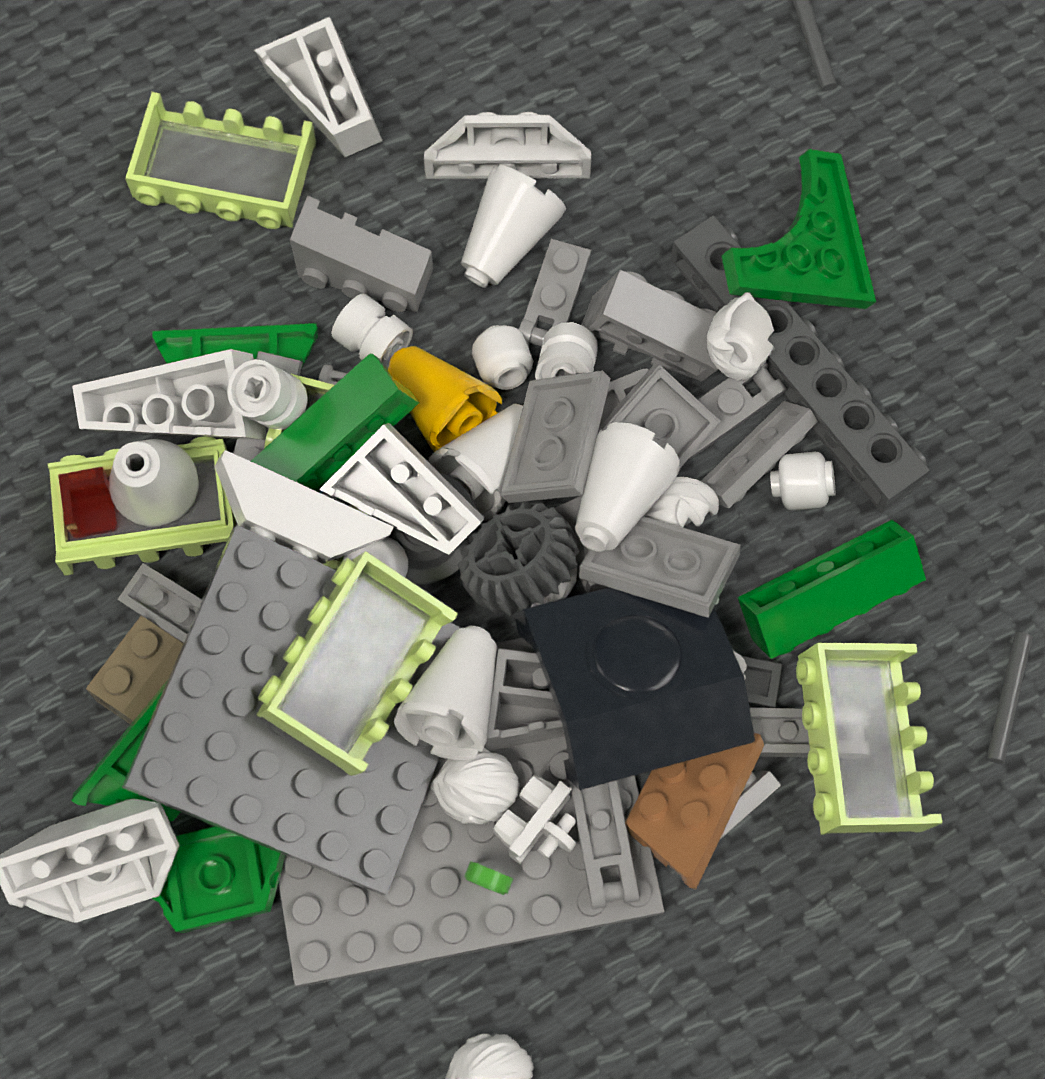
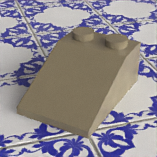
M141 615L86 687V690L96 702L131 725L168 680L183 643Z

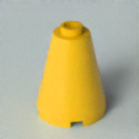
M417 346L402 348L395 352L390 359L388 368L390 375L394 380L411 390L419 401V404L409 413L433 452L497 414L495 411L497 402L502 404L501 396L493 387Z

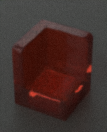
M103 466L58 474L64 522L74 539L114 532L118 529L115 504L110 495L109 477Z

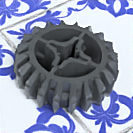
M525 501L518 509L509 504L504 513L499 515L493 512V519L487 523H480L478 533L467 536L469 545L460 550L463 558L457 564L460 569V578L463 581V586L478 605L480 604L483 609L491 610L495 615L503 611L512 616L518 608L523 610L537 602L545 604L544 598L551 593L559 595V584L571 581L569 571L578 566L576 555L580 551L577 547L576 538L573 535L574 531L568 521L564 520L561 513L557 512L554 507H546L542 502L532 506Z

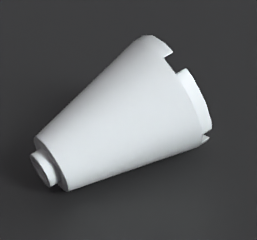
M499 165L497 168L494 167L489 174L461 261V265L467 269L464 276L486 288L488 283L497 285L554 226L566 210L564 203L549 189L544 195L534 186L537 182L536 180L504 165Z
M519 404L510 405L439 448L430 456L428 461L437 471L455 478L470 492V497L478 508L477 511L483 514V521L493 519V512L498 514L506 501L500 494L523 406Z
M614 422L608 424L606 430L602 431L600 429L598 432L575 526L580 541L587 548L597 552L615 549L675 480L680 469V460L675 450L668 443L663 449L652 441L655 433L631 423Z
M160 439L131 442L121 447L115 455L109 478L110 495L119 512L135 524L151 528L159 527L184 517L195 503L199 488L197 471L190 456L176 444Z
M468 626L457 629L449 638L397 710L394 724L397 731L408 742L417 746L419 739L433 745L431 754L453 760H472L477 757L479 750L482 753L487 740L497 645L489 632L477 626Z

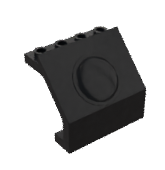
M608 587L523 609L524 616L515 618L518 635L528 642L536 652L560 716L569 759L563 760L566 777L579 790L756 742L744 675L714 608L708 618Z

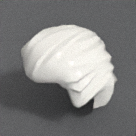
M747 292L739 298H734L721 308L713 317L707 333V349L711 361L727 377L737 381L747 380L756 374L760 367L764 365L768 356L771 355V351L775 349L768 341V338L774 332L771 318L768 312L753 299L750 293Z
M676 477L644 516L682 528L691 521L696 526H700L707 513L711 516L717 514L719 499L715 491L707 484L693 478Z
M483 748L482 753L479 750L477 757L472 760L448 759L430 784V789L437 796L439 804L446 815L460 821L461 824L479 825L498 821L515 802L520 787L518 777L507 758L497 753H491L486 748Z
M480 1034L467 1039L466 1044L462 1045L454 1053L445 1079H531L533 1077V1063L531 1062V1056L527 1055V1051L522 1049L508 1035L496 1034L490 1036L489 1034Z

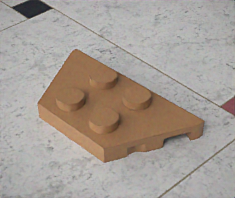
M754 733L756 742L652 770L625 822L629 834L642 846L649 847L662 864L671 866L681 875L684 883L690 888H697L763 750L764 743L761 734Z

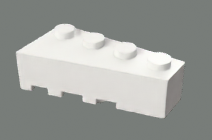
M229 349L73 385L79 429L103 432L266 440L265 426L236 412L231 406L227 394L231 375L244 362L254 360L253 354Z

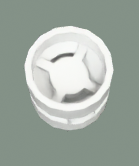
M362 293L353 298L343 308L333 325L331 334L332 338L349 351L355 352L360 350L359 357L361 360L370 353L374 354L388 370L390 359L394 353L408 347L413 330L395 315L391 317L385 316V308L367 294Z
M573 322L560 323L553 326L545 334L535 373L536 380L593 372L598 351L597 340L593 333L583 325Z
M254 359L241 364L231 375L227 388L228 400L236 412L270 429L282 430L288 428L306 410L308 399L302 382L293 375L264 360Z

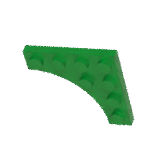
M808 149L799 157L802 178L801 199L798 212L788 231L775 243L752 248H730L721 256L729 294L742 296L748 292L755 298L867 309L876 302L842 155Z

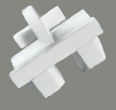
M533 775L520 793V798L537 810L535 815L527 824L508 809L494 826V833L509 847V857L517 863L521 864L543 834L547 838L538 848V852L546 858H549L558 846L568 852H571L575 847V841L567 833L576 823V820L571 815L565 813L557 825L552 823L571 798L569 796L571 789L561 781L557 786H554L550 782Z

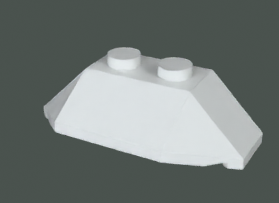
M483 112L478 115H465L424 152L426 179L488 178L494 167L497 168L499 165H504L531 178H590L591 151L550 115H538L533 112H524L518 115H496L491 112Z
M225 450L215 465L216 472L239 526L319 563L324 564L382 541L392 532L393 526L229 451Z
M129 799L51 825L0 854V886L9 904L19 907L25 905L43 914L76 923L159 896L179 848V843L161 803Z

